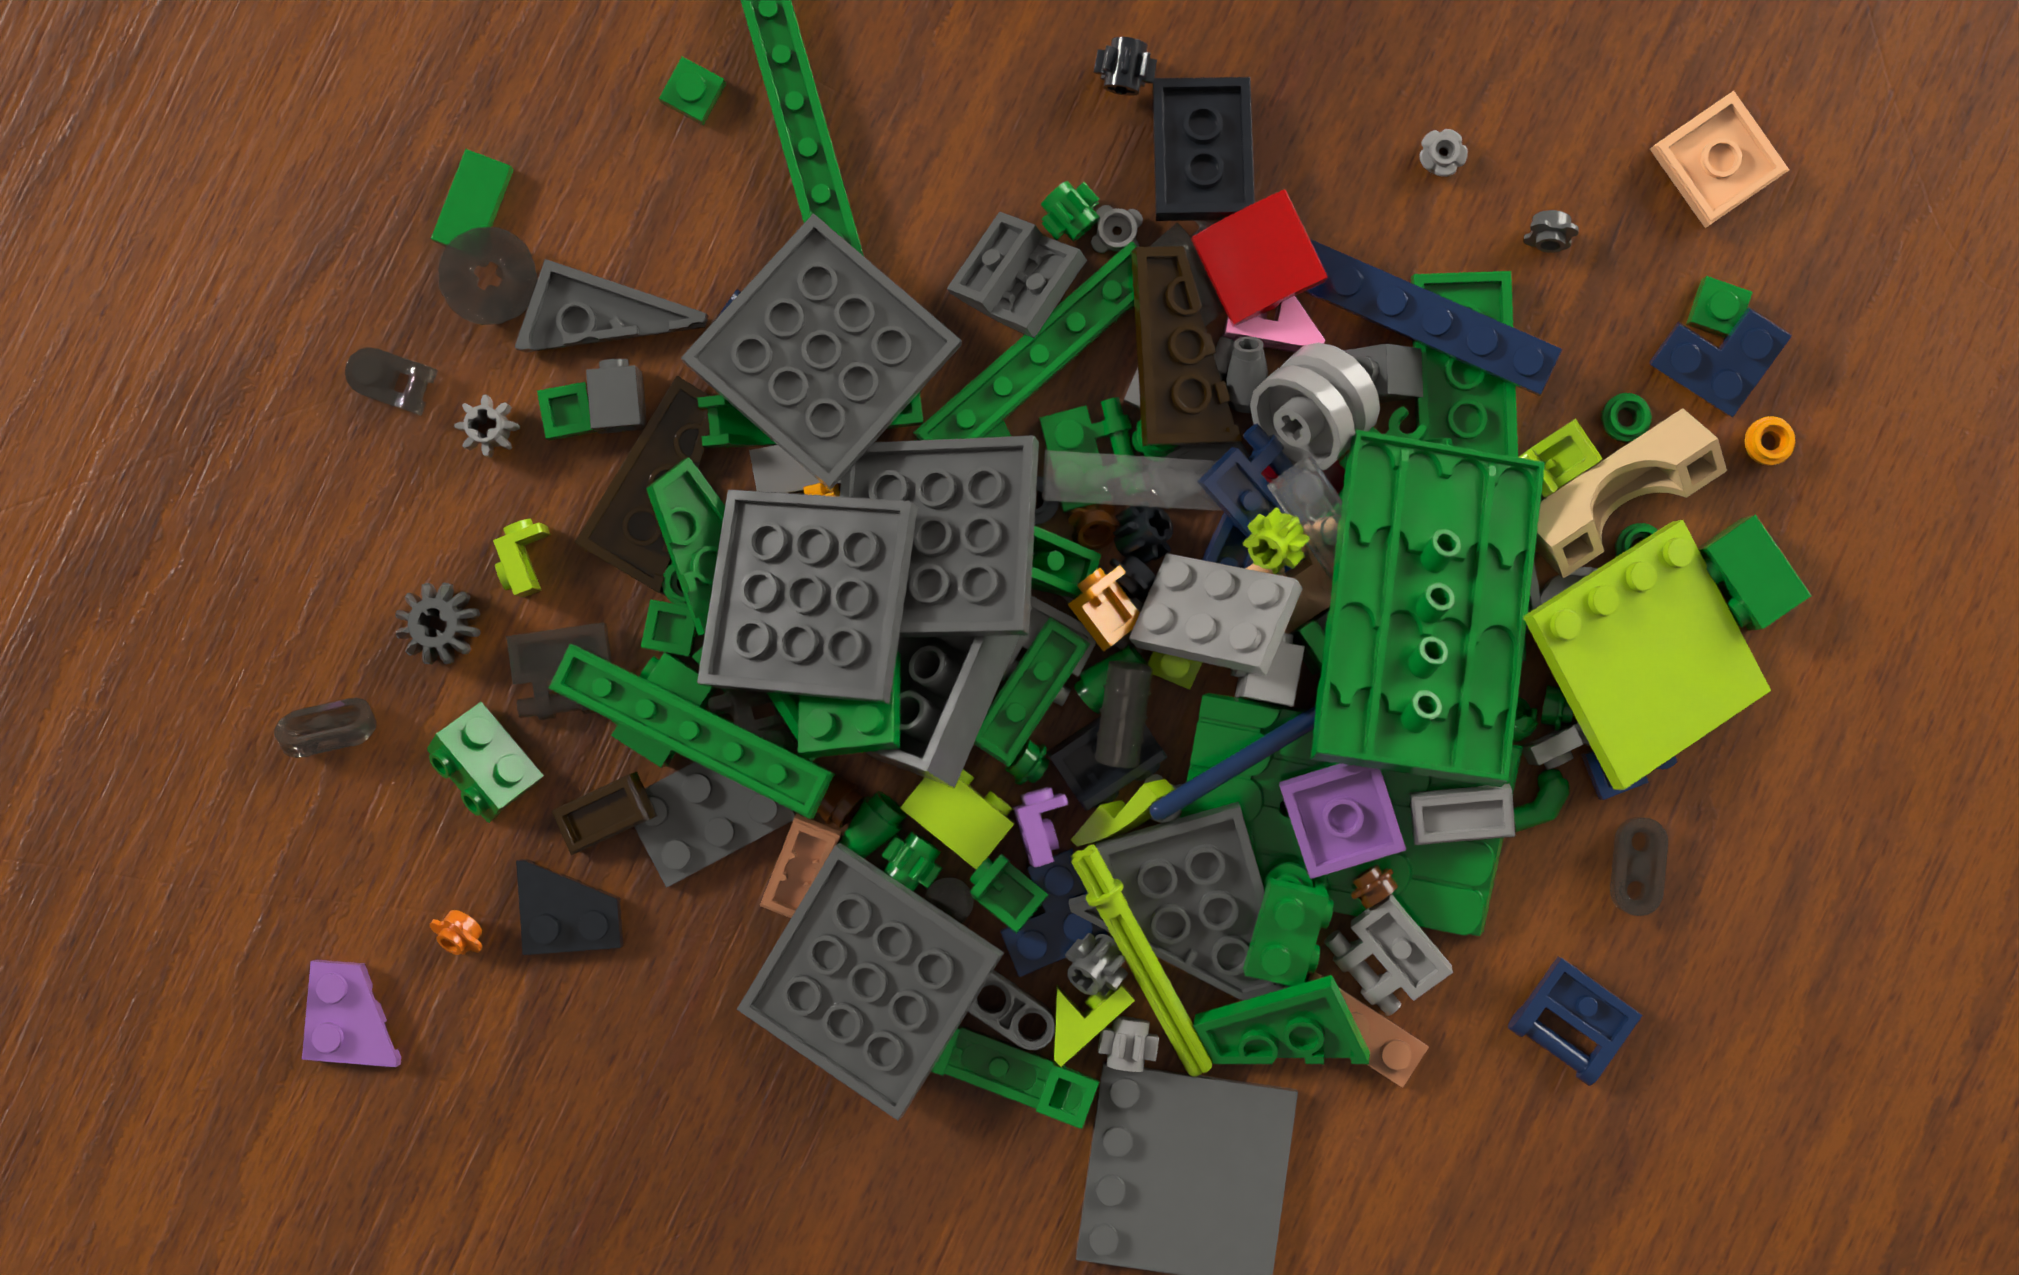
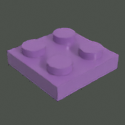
M1337 764L1279 782L1310 879L1406 850L1380 769Z

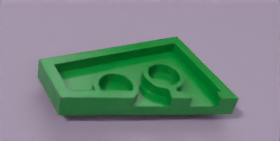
M688 457L657 479L646 490L699 636L704 635L706 630L725 505Z
M1332 975L1195 1014L1193 1027L1213 1064H1272L1276 1058H1305V1064H1324L1325 1058H1351V1064H1369L1370 1051Z

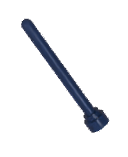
M1316 705L1155 801L1150 806L1151 816L1159 821L1168 818L1314 729Z

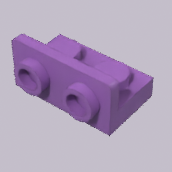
M1045 787L1020 795L1022 804L1012 807L1028 861L1033 867L1054 862L1051 850L1059 848L1051 819L1045 818L1041 820L1040 813L1068 805L1065 794L1057 793L1053 795L1052 788Z

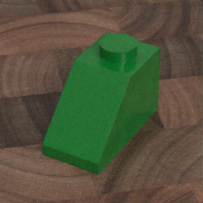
M1034 525L1031 589L1075 599L1082 594L1077 585L1098 569L1102 554Z

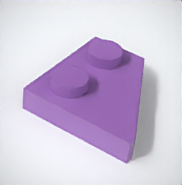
M329 960L311 961L302 1060L386 1067L401 1065L400 1052L398 1049H394L384 1024L387 1019L381 1004L373 996V984L365 963Z

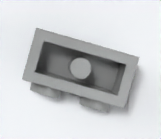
M1284 633L1266 676L1231 669L1230 675L1238 677L1235 697L1283 706H1293L1305 647L1292 644L1294 635Z

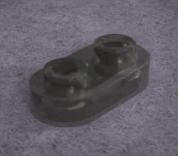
M348 698L293 711L277 723L274 735L283 753L287 756L294 758L308 757L314 754L362 744L375 731L377 721L368 702L360 698Z
M1634 817L1626 820L1617 829L1614 839L1610 895L1617 908L1634 916H1644L1654 912L1660 906L1664 896L1668 836L1662 825L1653 819ZM1641 832L1646 838V844L1644 848L1637 851L1632 846V838L1636 833ZM1638 881L1642 888L1641 894L1637 898L1631 899L1627 894V887L1631 882Z

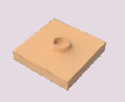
M1735 91L1729 93L1650 148L1705 228L1789 171V168Z

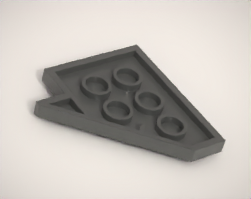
M1239 802L1095 842L1096 848L1113 879H1120L1123 883L1124 888L1121 892L1157 957L1242 1001L1292 987L1245 976L1244 963L1265 891ZM1087 894L1069 899V907L1072 913L1109 931L1096 907L1088 905L1086 901Z

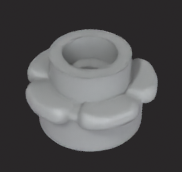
M1444 129L1442 132L1434 130L1428 133L1421 142L1423 149L1419 154L1423 167L1437 176L1447 177L1453 175L1458 166L1461 167L1465 164L1468 155L1467 147L1461 143L1462 137L1460 134L1451 129ZM1439 149H1447V156H1441Z

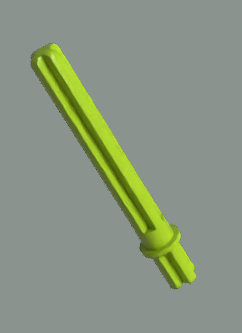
M1088 845L1083 851H1076L1071 856L1073 859L1071 862L1088 891L1086 901L1089 906L1096 907L1101 918L1104 920L1187 1073L1197 1077L1202 1073L1208 1072L1212 1068L1211 1059L1196 1033L1191 1019L1121 892L1124 888L1123 883L1120 879H1113L1095 845Z

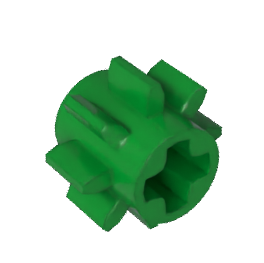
M1067 180L1056 187L1041 203V207L1048 213L1041 219L1043 221L1041 224L1056 241L1066 234L1075 242L1087 233L1100 219V216L1093 210L1099 204V197L1085 182L1075 189Z
M913 831L909 833L905 840L895 835L881 855L890 861L883 872L913 892L919 883L929 889L942 870V867L935 863L941 851Z

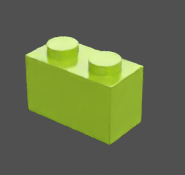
M964 768L955 788L924 778L900 808L977 870L1014 825L1015 821L1008 816L1013 808L991 790L985 797L970 786L974 777Z

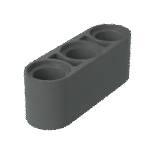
M993 970L983 987L987 985L1000 987L1006 996L1004 1004L995 1010H989L984 1008L979 1003L978 998H976L968 1012L1022 1048L1038 1050L1045 1047L1052 1040L1055 1032L1054 1017L1051 1010L1042 1001ZM1038 1013L1045 1018L1047 1025L1040 1035L1029 1037L1020 1031L1018 1023L1025 1014Z

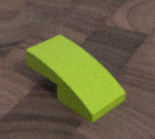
M1165 779L1144 783L1127 804L1122 800L1101 804L1073 836L1071 841L1078 847L1124 834L1152 817L1150 806L1175 789Z

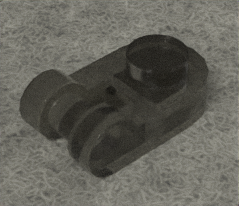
M370 347L359 349L352 354L345 368L346 380L354 391L365 397L422 416L427 403L422 400L428 383L434 384L438 370L427 365ZM400 373L410 376L404 394L394 391Z

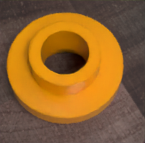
M1768 416L1758 419L1750 425L1745 435L1747 453L1754 461L1762 465L1771 466L1784 462L1790 457L1795 447L1793 429L1786 421L1778 417ZM1764 433H1769L1775 438L1776 443L1773 450H1767L1763 447L1761 439Z

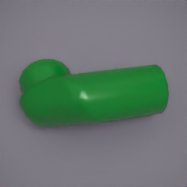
M1554 768L1542 771L1537 778L1540 790L1535 800L1513 808L1515 833L1550 822L1558 816L1570 794L1569 782L1563 778L1561 771Z

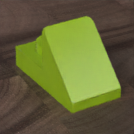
M1122 983L1116 990L1110 989L1105 996H1102L1099 992L1095 995H1090L1085 1000L1089 1008L1084 1013L1058 984L1056 985L1053 1054L1054 1060L1060 1067L1135 1001L1133 995Z

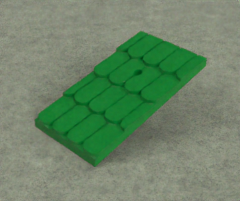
M1363 430L1355 431L1351 438L1350 451L1346 458L1342 511L1337 529L1330 611L1327 614L1321 679L1318 681L1312 760L1337 762L1339 764L1380 770L1385 769L1387 771L1427 777L1433 776L1434 778L1480 783L1495 787H1502L1508 781L1526 622L1523 616L1528 614L1545 462Z
M1213 693L1204 694L1202 696L1199 721L1197 722L1186 783L1307 709ZM1314 729L1181 809L1180 818L1239 802L1263 888L1267 873L1277 864L1293 862L1306 868L1279 782L1339 764L1337 762L1332 763L1311 759ZM1513 744L1509 778L1505 783L1510 784L1512 796L1523 746ZM1381 769L1406 850L1312 879L1324 882L1329 899L1333 900V912L1358 916L1366 908L1359 898L1353 899L1351 897L1352 892L1357 888L1353 883V879L1375 864L1379 866L1381 871L1391 868L1394 871L1391 876L1398 885V888L1392 895L1419 927L1460 935L1471 934L1480 936L1484 932L1504 837L1415 845L1412 831L1410 793L1489 785Z

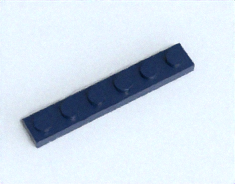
M1310 239L1328 278L1325 283L1304 291V293L1541 396L1562 353L1561 348Z

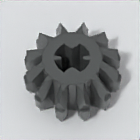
M444 582L439 587L438 592L433 584H422V599L414 593L406 594L405 600L412 607V610L410 612L397 610L395 616L400 620L408 621V627L400 628L396 631V636L399 639L413 638L405 650L408 655L415 656L423 650V663L433 665L438 655L444 664L454 663V649L462 654L467 655L470 653V645L463 638L465 635L479 637L480 630L475 627H468V621L478 618L480 612L475 608L463 610L470 600V595L467 592L462 591L453 597V585ZM432 616L440 617V619L447 621L445 631H436L434 627L429 626Z

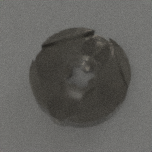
M497 227L472 228L454 237L443 250L437 267L438 289L450 309L461 318L480 325L502 324L519 316L527 309L537 283V272L528 247L516 235ZM489 262L494 263L497 266L495 274L501 278L500 284L497 287L488 285L485 290H482L477 286L479 278L474 274V270L477 266L485 268Z

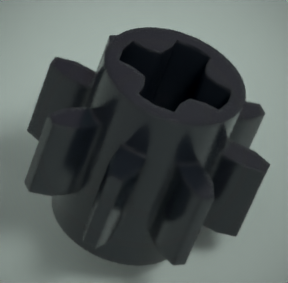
M1130 37L1112 38L1111 46L1107 45L1105 50L1098 49L1094 73L1101 75V79L1104 80L1103 88L1119 95L1135 96L1139 94L1140 86L1145 87V83H1153L1157 60L1150 58L1151 53L1147 52V43Z
M1143 501L1136 506L1131 505L1115 516L1121 525L1113 532V536H1115L1114 543L1124 557L1131 554L1146 564L1151 560H1157L1171 551L1166 541L1173 535V524L1163 509L1155 506L1149 508L1147 501Z

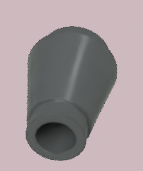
M1241 337L1234 342V349L1225 380L1230 397L1228 405L1231 409L1241 413H1251L1250 404L1253 391L1269 376L1263 350L1264 344L1256 337Z

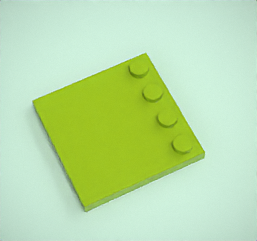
M1683 520L1672 521L1523 616L1614 790H1625L1771 691L1719 588L1706 570L1707 565Z

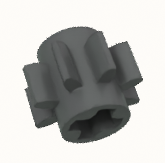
M1088 933L1083 940L1077 939L1065 954L1067 959L1073 962L1067 972L1069 980L1078 990L1085 994L1095 995L1099 992L1102 996H1105L1110 989L1116 990L1128 976V972L1120 967L1126 958L1122 955L1114 938L1108 935L1099 934L1094 937L1091 933Z

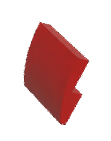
M1286 189L1235 212L1191 238L1233 327L1277 308L1280 302L1325 283L1328 278Z

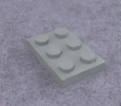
M1166 553L1129 639L1137 648L1266 676L1303 588L1295 578Z

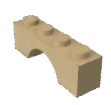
M1682 408L1540 502L1535 551L1562 578L1570 575L1604 552L1602 545L1604 524L1609 516L1625 502L1650 493H1671L1687 498L1725 473L1727 469L1718 438Z

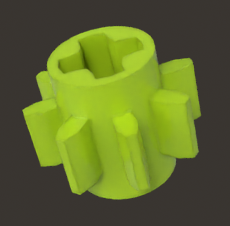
M1275 508L1267 517L1259 514L1247 526L1252 534L1243 542V546L1248 548L1253 564L1264 569H1271L1273 574H1278L1285 565L1293 569L1305 557L1300 549L1310 538L1304 534V529L1298 517L1281 513L1279 508Z

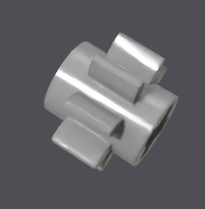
M482 395L481 405L475 407L466 403L462 405L467 414L464 422L455 423L454 427L466 432L469 436L462 445L464 448L472 450L480 443L482 444L481 451L483 455L488 458L493 456V447L501 445L509 450L513 448L507 439L510 431L519 430L520 425L508 421L505 417L512 409L509 404L504 402L496 409H493L491 397ZM488 416L496 421L497 425L496 428L489 429L487 435L478 431V427L487 423Z
M1117 1016L1113 1020L1112 1028L1105 1027L1100 1032L1098 1053L1108 1054L1107 1067L1130 1072H1143L1145 1060L1156 1061L1159 1037L1157 1034H1149L1150 1021Z

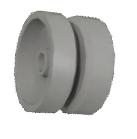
M1319 342L1302 346L1280 368H1277L1253 391L1250 404L1253 424L1258 423L1268 436L1274 434L1284 445L1282 452L1298 469L1303 467L1306 471L1310 472L1328 469L1350 448V441L1356 430L1369 431L1376 424L1380 411L1378 392L1368 372L1353 356L1336 346Z

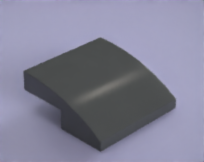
M999 211L947 287V290L959 300L988 317L1020 333L1035 338L1087 259L1080 249L1043 236L1035 224Z

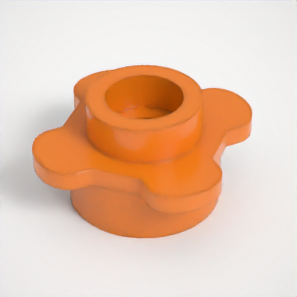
M451 910L443 921L440 922L433 919L430 923L431 930L438 934L436 937L437 942L446 951L455 955H465L467 951L478 953L482 949V944L478 940L482 934V929L469 915L458 910Z

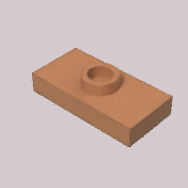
M796 814L760 906L792 918L834 846L837 845L842 831Z

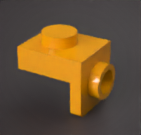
M1121 565L1107 575L1101 567L1077 585L1082 594L1068 604L1103 652L1133 630L1140 614L1116 582L1117 579L1126 573Z

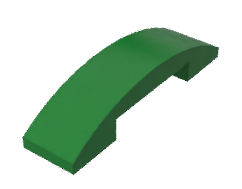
M959 1025L931 1072L943 1076L946 1074L1036 1108L1035 1112L1080 1129L1083 1128L1099 1084L1098 1080L1065 1065L1060 1067L1057 1062L961 1025Z

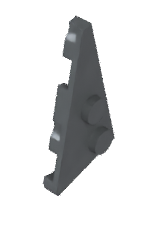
M545 259L514 348L526 353L705 328L709 316L707 313Z

